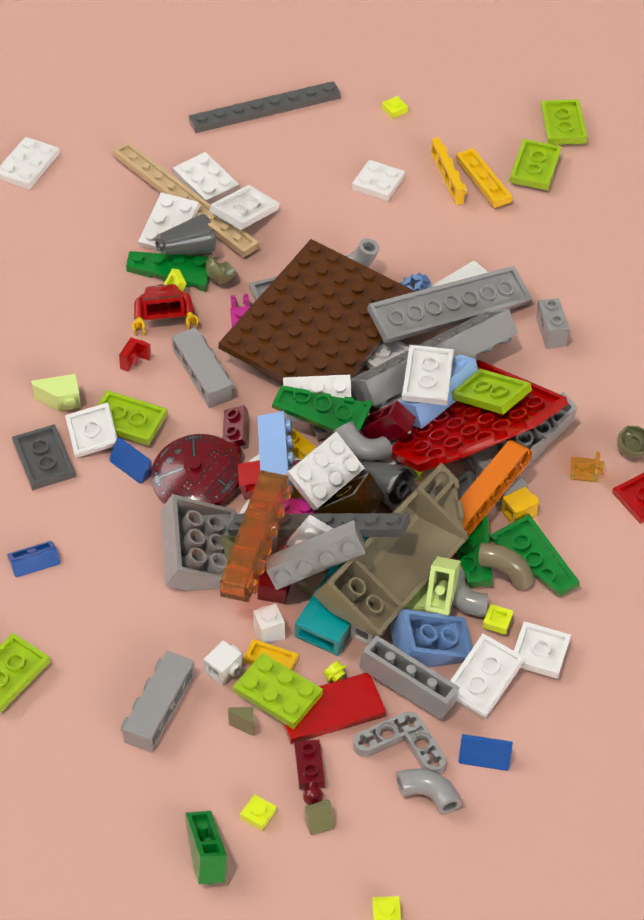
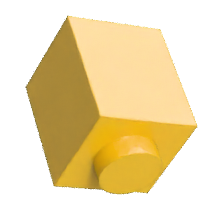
M525 486L503 497L501 512L510 523L528 514L534 518L537 516L539 500Z

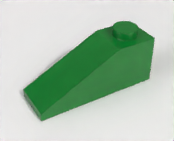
M185 812L193 869L198 884L212 885L225 882L227 854L212 812Z

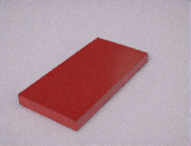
M363 673L319 686L323 689V695L294 729L284 723L283 725L290 744H293L294 741H303L386 717V710L371 675Z

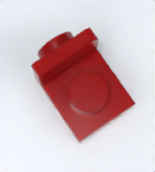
M130 337L119 354L120 369L127 372L132 365L137 363L138 358L149 361L151 358L149 343Z

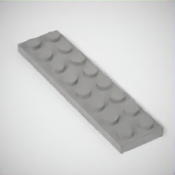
M515 266L370 303L367 310L384 343L387 344L463 323L487 310H511L529 305L533 298Z

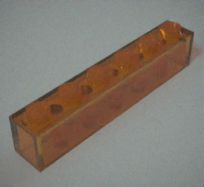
M261 470L220 580L221 597L249 603L251 595L256 594L259 585L258 576L259 574L263 575L265 570V556H269L272 550V536L276 537L278 533L279 523L277 522L279 518L284 516L285 500H289L291 497L292 486H289V476Z

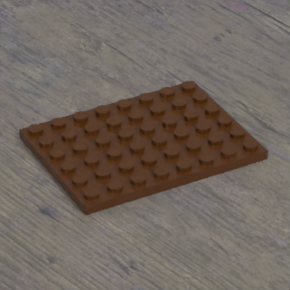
M310 239L221 339L218 349L281 382L286 377L350 375L351 379L356 376L383 342L367 310L368 305L416 291Z

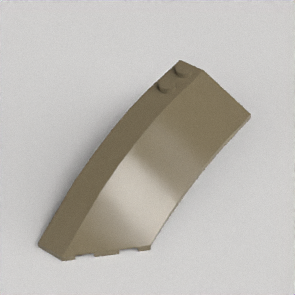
M440 463L392 512L409 514L411 521L405 536L367 537L364 540L366 553L344 562L315 592L314 596L331 613L373 636H380L409 601L429 581L431 565L437 556L450 558L468 540L467 530L463 529L462 523L464 518L462 500L458 499L457 493L459 488L458 479Z

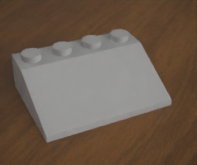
M172 494L160 510L165 585L186 591L241 587L243 585L241 563L227 560L221 542V536H230L227 529L236 514L235 509Z

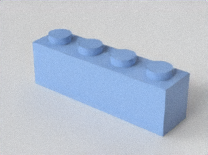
M460 354L453 358L447 405L400 401L416 417L412 426L422 429L456 402V400H453L451 392L478 371L474 358Z
M284 411L257 416L261 483L264 492L269 497L294 492L293 483L285 474L292 468L295 461L293 451L291 452L290 450L294 449L292 435H289V433L293 432L291 420L286 419Z

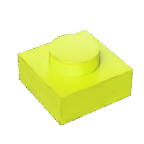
M398 96L381 102V109L391 119L408 112V106Z
M172 269L164 285L176 284L179 290L183 291L186 282L180 270Z
M490 604L483 622V628L506 635L514 611Z
M254 794L240 813V819L263 831L276 813V806Z
M399 896L372 897L373 920H401Z

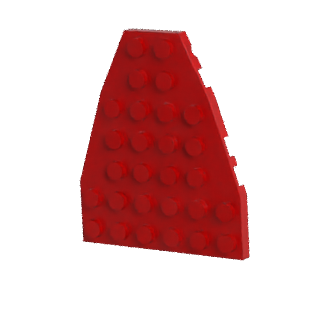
M477 360L478 370L483 369L529 382L532 391L505 414H499L456 401L422 429L412 426V432L407 437L399 438L392 446L391 457L418 472L437 467L440 463L446 464L470 456L542 424L546 419L568 405L567 397L481 360Z

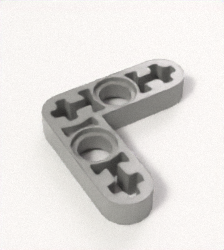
M408 711L357 733L354 737L353 749L360 757L372 756L405 741L422 769L434 771L440 775L445 770L446 759L419 715L414 712ZM408 721L410 724L414 723V727L405 725V722ZM383 730H390L394 733V736L385 739L380 733ZM423 739L429 745L426 748H418L415 742ZM362 741H364V743L366 744L369 743V747H366L365 745H360V743ZM430 753H431V759L433 760V762H434V763H438V766H437V767H435L434 764L429 765V764H430V757H429L428 755H429Z

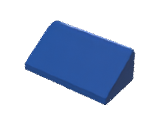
M118 437L110 456V462L142 484L151 477V459Z
M53 541L7 554L15 577L60 564L58 551Z
M462 734L458 762L465 765L508 771L513 742Z

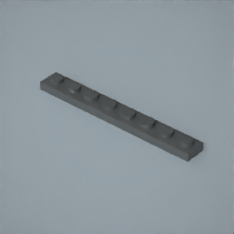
M334 81L189 115V122L194 132L199 133L340 99L341 93Z
M241 513L234 515L227 530L230 536H245L257 524L261 523L277 534L278 537H291L305 519L311 515L332 528L354 520L362 537H404L411 520L408 513Z

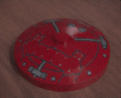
M192 434L174 440L160 451L152 465L151 481L157 497L163 504H166L171 495L174 494L222 506L239 489L238 464L242 463L236 449L226 440L210 434Z

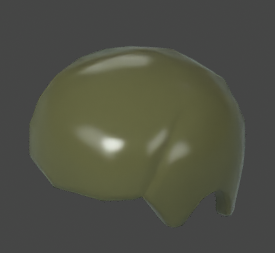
M209 257L206 260L205 267L212 281L225 285L238 275L237 271L228 262L220 264L217 262L218 257Z
M628 425L620 431L617 437V447L622 455L630 459H638L644 456L643 428Z

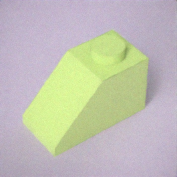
M75 374L31 381L34 399L57 411L81 408Z
M437 556L431 565L425 611L444 615L450 614L458 584L461 561Z

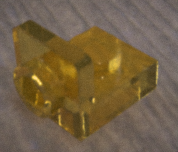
M596 451L594 459L572 457L570 480L597 483L598 474H603L604 460H600V452Z

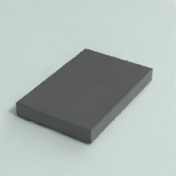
M55 424L12 437L14 447L32 490L76 477Z

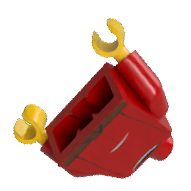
M159 284L146 287L144 294L135 300L134 319L136 321L133 322L132 329L135 336L137 329H142L143 335H145L146 328L142 320L182 317L185 315L187 316L186 330L190 329V323L195 324L196 329H198L199 320L197 316L193 315L195 311L191 296L188 293L179 290L176 284Z

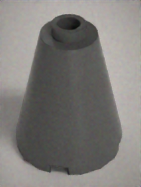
M200 214L158 234L155 240L157 250L163 255H212V251H215L216 240L214 229L210 230L208 226L211 223L207 215Z
M361 461L365 468L361 471V476L369 472L371 473L384 494L380 502L391 510H395L417 487L414 485V478L418 479V475L410 467Z

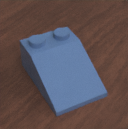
M403 609L389 624L394 646L427 667L463 663L473 648L465 617Z

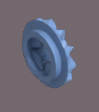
M420 272L416 275L411 273L410 277H404V281L400 282V284L414 291L431 287V281L426 274L422 275Z

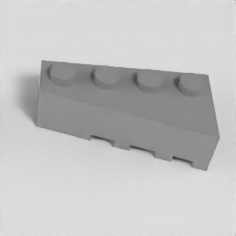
M562 392L560 394L567 397V406L535 428L495 444V446L500 451L508 441L513 440L531 449L532 458L525 467L526 469L573 423L577 406Z

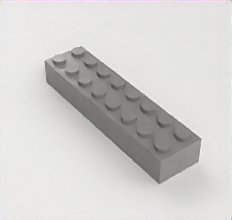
M509 309L487 310L417 346L454 349L453 358L460 354L476 359V354L489 352L494 349V345L511 341V337L516 335L518 331ZM409 350L351 378V394L354 400L363 402L365 400L373 401L372 406L378 408L387 404V400L391 397H401Z

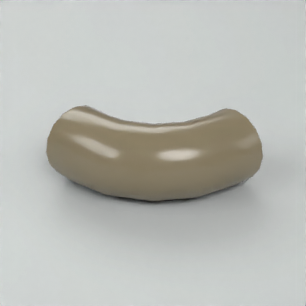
M490 543L481 544L479 549V564L481 567L495 568L509 576L512 586L516 589L524 590L533 585L534 574L528 562L521 555L505 546Z

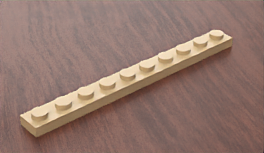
M129 141L113 150L115 158L160 193L199 202L200 207L196 216L200 214L207 215L211 221L208 224L209 229H214L215 236L243 258L259 248V242L243 229L239 230L211 213L208 202Z

